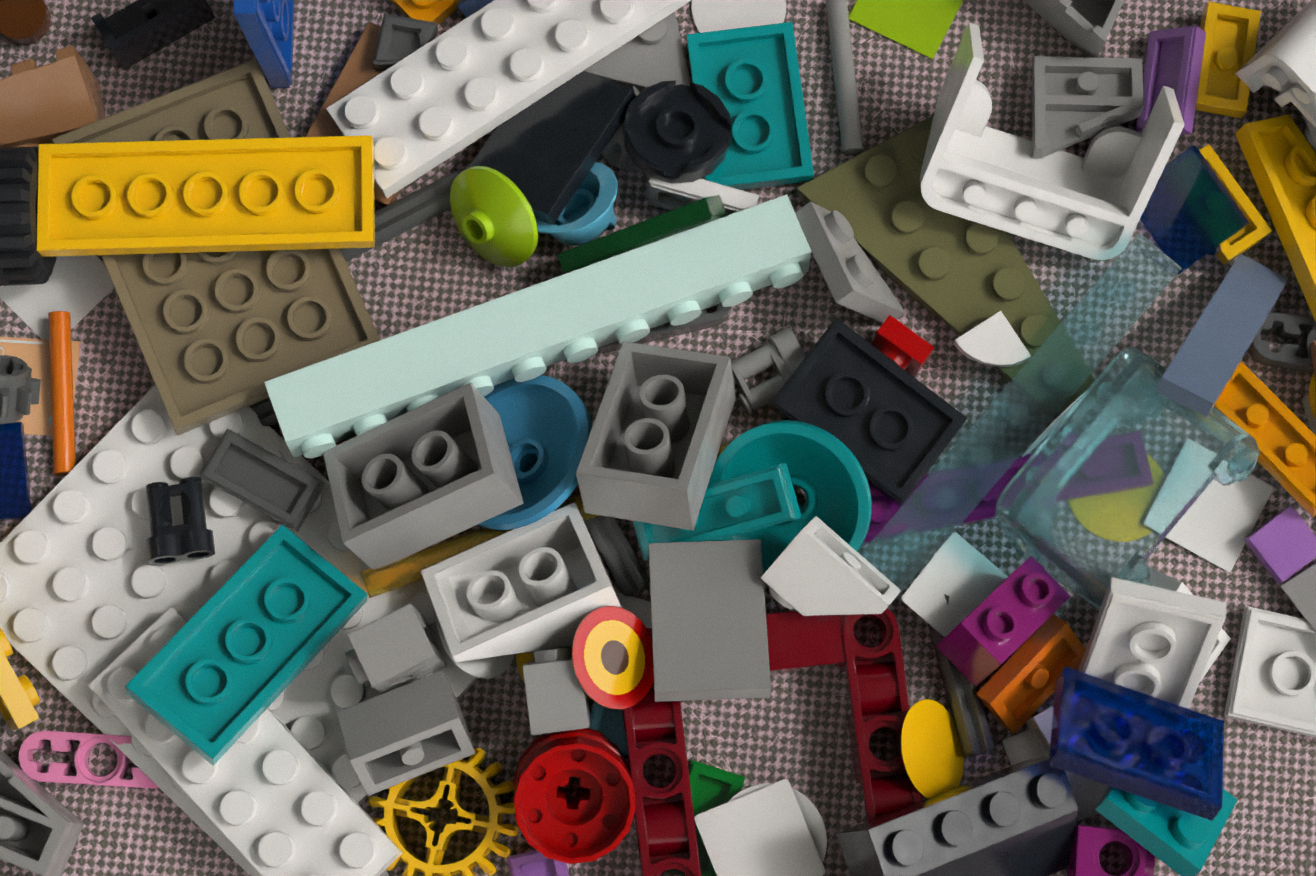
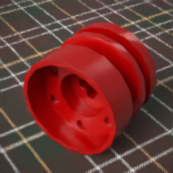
M590 728L545 733L533 739L519 757L513 778L516 823L528 844L546 858L568 864L595 861L615 850L630 831L636 810L634 785L629 766L617 744L600 731ZM569 777H579L581 787L583 788L577 790L576 797H566L563 786H567Z

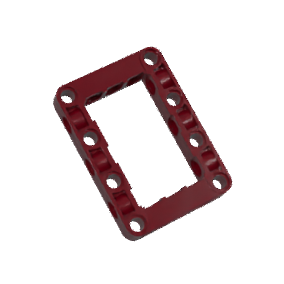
M887 608L882 614L803 616L798 611L766 614L770 671H780V674L804 667L835 664V667H840L841 672H846L851 702V713L847 716L855 781L856 784L860 783L862 787L866 822L922 801V794L914 787L906 772L901 752V731L910 706L899 627L892 612ZM867 619L879 627L881 640L878 646L870 648L858 643L853 633L856 621ZM647 628L652 638V628ZM653 681L649 692L640 702L632 707L622 709L628 766L634 785L636 802L634 817L641 876H660L669 869L677 870L684 876H701L680 701L655 702ZM875 730H884L890 733L895 740L896 752L889 761L880 760L870 752L869 738ZM662 756L672 763L674 778L668 786L663 788L653 787L644 779L642 773L643 765L649 758Z

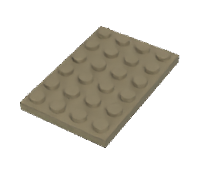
M254 59L52 140L54 144L288 138L290 135L258 62ZM340 249L101 255L177 435L270 398L264 383L265 381L380 341Z

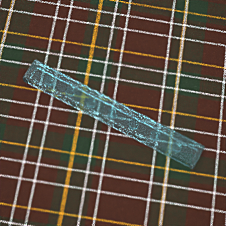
M1140 233L860 554L901 590L892 602L899 597L1182 269V267Z

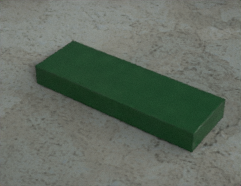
M720 195L705 197L557 254L563 272L569 273L724 217L723 214H726Z

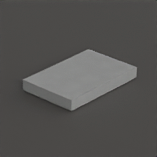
M761 540L649 543L655 702L770 698L771 680L764 581L761 579L763 575Z

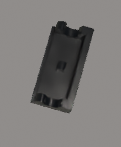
M137 0L105 19L101 13L92 16L91 19L100 31L122 69L126 70L215 19V16L206 0Z

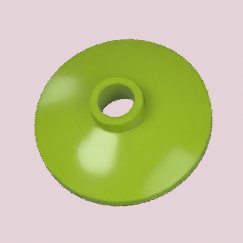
M473 166L458 174L450 190V207L456 226L465 241L481 257L498 266L516 267L527 261L536 249L538 228L533 210L521 190L504 174L490 167Z

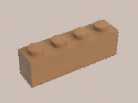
M73 45L56 50L57 61L40 67H36V61L32 59L12 64V76L0 79V148L33 146L39 148V144H54L53 138L106 118L99 81Z

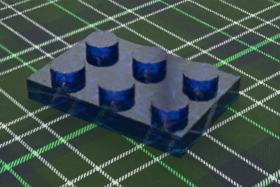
M1064 667L1056 680L1048 765L1213 821L1222 808L1224 721Z

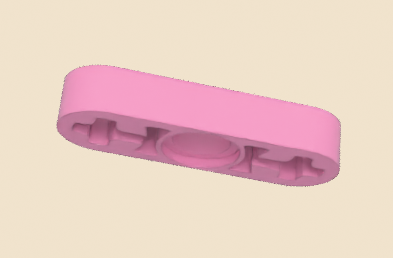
M38 731L28 736L19 750V764L22 771L35 781L159 788L138 767H131L133 779L124 778L130 759L110 740L117 745H122L123 743L132 744V736ZM45 740H50L51 750L74 752L72 740L80 741L74 757L77 775H69L72 763L64 762L51 763L48 767V772H43L42 762L33 761L34 750L43 749ZM100 743L111 745L118 757L115 769L106 776L95 774L88 764L90 751Z

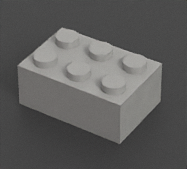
M623 341L576 471L585 513L694 530L736 399L730 357Z
M472 383L466 384L323 452L342 543L373 571L384 568L523 504L500 414Z

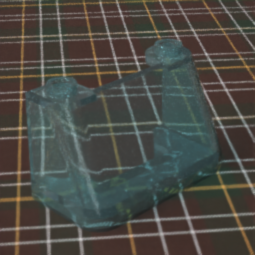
M1128 347L1113 358L1000 494L995 510L996 519L1020 557L1027 560L1032 555L1056 581L1098 609L1101 608L1111 577L1152 586V583L1149 581L1150 568L1146 562L1149 556L1213 479L1223 486H1229L1236 481L1241 482L1245 480L1254 470L1260 454L1256 440L1217 408L1213 407L1208 417H1205L1155 391L1166 368L1135 347Z

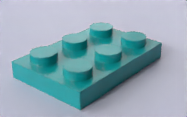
M793 22L686 34L692 83L703 85L717 95L728 110L731 120V143L725 160L712 174L705 176L704 179L739 190L803 183L814 179Z

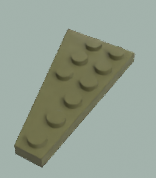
M934 115L796 188V195L806 204L811 201L831 212L834 210L839 211L851 225L855 240L862 250L874 260L873 263L935 318L939 317L959 337L1001 311L1030 353L1031 358L1022 364L1012 367H994L1001 372L1002 378L1047 418L1052 419L1063 413L1090 387L1094 386L1081 402L1091 398L1101 390L1008 232L936 210L924 200L921 193L920 174Z

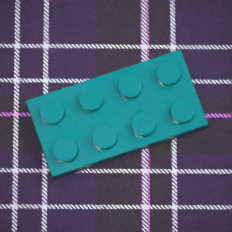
M282 524L125 686L126 694L214 766L367 602L368 594Z

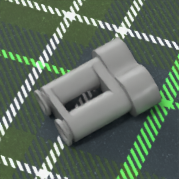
M790 327L770 336V343L731 362L734 385L737 382L743 395L739 394V398L748 414L751 413V410L754 412L770 404L806 357ZM771 366L775 367L778 375L751 389L748 388L745 379Z

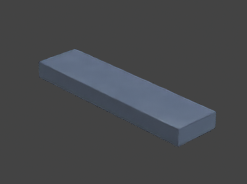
M1239 254L1161 377L1155 391L1208 417L1282 294L1289 278Z

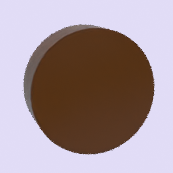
M0 0V32L8 41L17 45H29L45 36L50 27L51 14L43 0Z

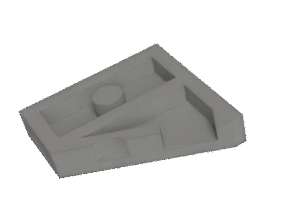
M810 201L795 212L813 256L837 304L882 323L885 322L889 315L897 320L905 314L896 297L855 240L851 225L839 211L834 210L831 212Z

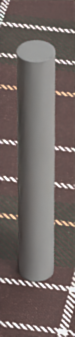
M826 0L842 153L853 155L863 152V141L847 0Z

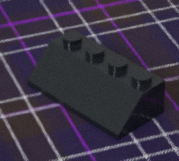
M1060 755L1022 761L836 835L850 876H1049L1068 868L1079 809Z

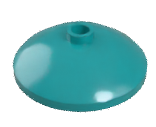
M789 420L772 421L760 424L742 433L720 454L714 465L708 485L787 463L793 487L801 488L806 494V502L798 503L801 518L719 540H761L763 574L799 532L816 516L857 552L859 551L868 533L871 521L872 501L870 488L865 473L856 457L834 435L804 422Z

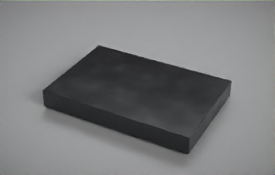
M582 71L496 127L469 167L485 166L504 174L524 194L533 210L535 218L554 225L625 119L628 106L636 97V94L631 87Z
M837 318L831 323L768 405L769 408L785 420L808 423L834 435L856 457L865 473L868 484L898 507L904 504L968 419Z

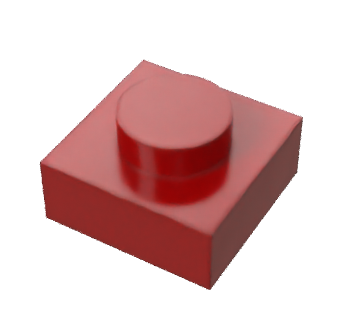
M891 315L888 316L878 329L871 344L914 378L928 361L934 349L931 344Z

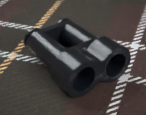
M200 477L183 478L179 480V484L170 486L166 482H154L146 485L151 537L146 539L149 564L164 565L181 560L203 559L215 555L213 531L207 529L202 480ZM181 496L184 522L182 525L173 526L170 497Z

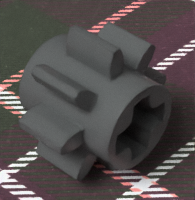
M0 355V423L2 424L17 422L23 418V415L30 414V405L39 404L41 384L40 379L31 378L32 368L28 367L25 361L8 355Z

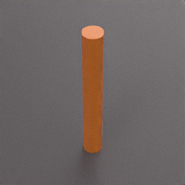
M53 311L48 313L54 475H67L76 466L71 315L67 311Z

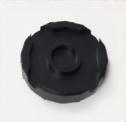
M676 80L661 81L643 89L630 102L623 124L625 150L634 165L651 178L669 183L694 182L712 174L725 160L731 143L730 114L721 99L703 85L690 82L689 86L683 84L675 85Z

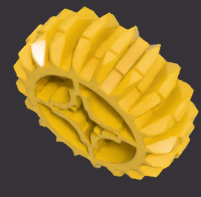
M476 748L474 750L475 754L471 755L468 761L460 759L433 770L445 769L443 781L439 782L436 794L426 801L403 799L409 787L425 774L387 788L390 791L386 799L370 796L368 799L369 806L384 809L383 818L371 819L381 829L385 828L386 835L403 852L386 870L392 871L404 862L407 864V867L402 876H417L419 872L424 873V876H456L458 874H462V876H476L473 868L479 865L486 874L493 876L497 872V868L487 858L488 855L494 851L499 856L508 858L511 854V849L498 843L500 834L517 836L519 833L517 826L503 824V814H515L514 803L502 804L500 796L509 794L514 790V783L512 781H505L495 786L492 782L502 772L503 766L499 762H494L482 771L479 767L485 759L486 752L481 748ZM462 772L470 775L484 791L489 805V817L470 813L462 806L460 801L461 786H459ZM444 800H449L454 804L450 809L451 811H458L459 817L471 819L472 822L471 824L460 822L446 824L443 833H440L434 829L438 822H430V816L418 814L416 810L419 808L429 811L432 808L441 809ZM399 816L415 819L424 826L427 833L425 847L428 848L425 860L418 857L404 841L399 827ZM461 831H474L485 834L481 844L469 856L458 862L442 865L444 853L448 850L451 838Z

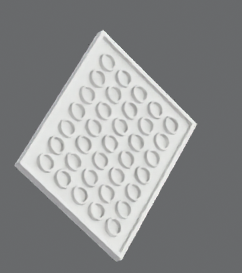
M154 385L0 543V628L9 643L103 734L132 736V744L123 743L121 745L116 744L112 740L110 741L250 876H261L91 690L88 684L171 606L189 621L273 535L282 523L201 478L207 529L213 531L215 555L203 559L181 560L164 565L149 564L146 539L151 537L146 485L154 482H166L170 486L179 484V480L183 478L199 477L227 428L322 480L326 484L300 530L296 532L286 525L284 526L368 594L367 602L268 708L359 806L368 796L349 761L336 712L383 693L373 687L367 688L365 683L360 684L356 679L345 655L346 652L354 649L347 634L411 603L424 615L447 666L429 675L444 670L457 700L462 697L478 678L461 670L446 653L438 634L437 614L421 574L423 569L408 556L384 568L373 571L342 543L329 481L302 456L293 458L285 440L270 426H262L257 417L258 415L250 407L243 408L181 435H177L158 389ZM181 496L170 497L173 526L182 525L184 522Z

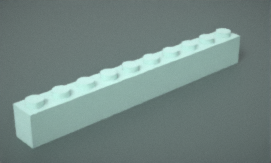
M786 194L276 377L264 383L283 437L293 458L304 455L305 458H315L322 456L324 451L335 447L337 442L367 432L466 384L472 383L484 397L494 390V385L513 378L517 382L534 379L542 375L546 371L547 366L566 359L568 363L584 361L594 356L598 352L599 347L615 341H619L620 344L623 341L636 342L646 337L650 333L651 328L668 322L673 326L686 324L699 317L702 313L701 310L719 303H722L723 307L738 305L748 300L753 295V291L773 285L776 289L790 286L801 280L804 273L809 271L812 251Z

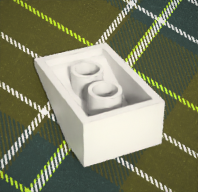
M575 502L551 512L546 517L532 524L513 529L421 570L455 662L572 646L578 626L589 613L605 606L622 608Z

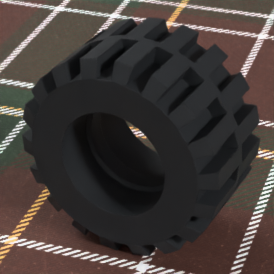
M36 146L0 148V286L46 283L52 274L57 256L41 257L37 252L39 148Z

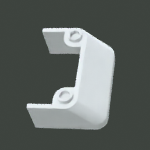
M968 23L936 103L920 174L921 193L924 200L936 210L1094 260H1108L1118 256L1127 247L1185 124L1174 89L1166 86L1162 87L1141 133L1123 127H1111L1101 131L1093 138L1084 157L1060 150L1043 158H1033L1031 140L986 126L992 112V100L986 86L976 80L984 62L980 29L978 25Z

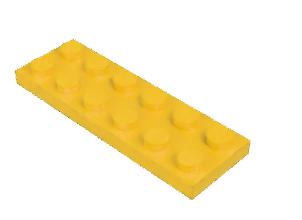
M372 135L39 144L37 252L41 257L375 248L374 141Z

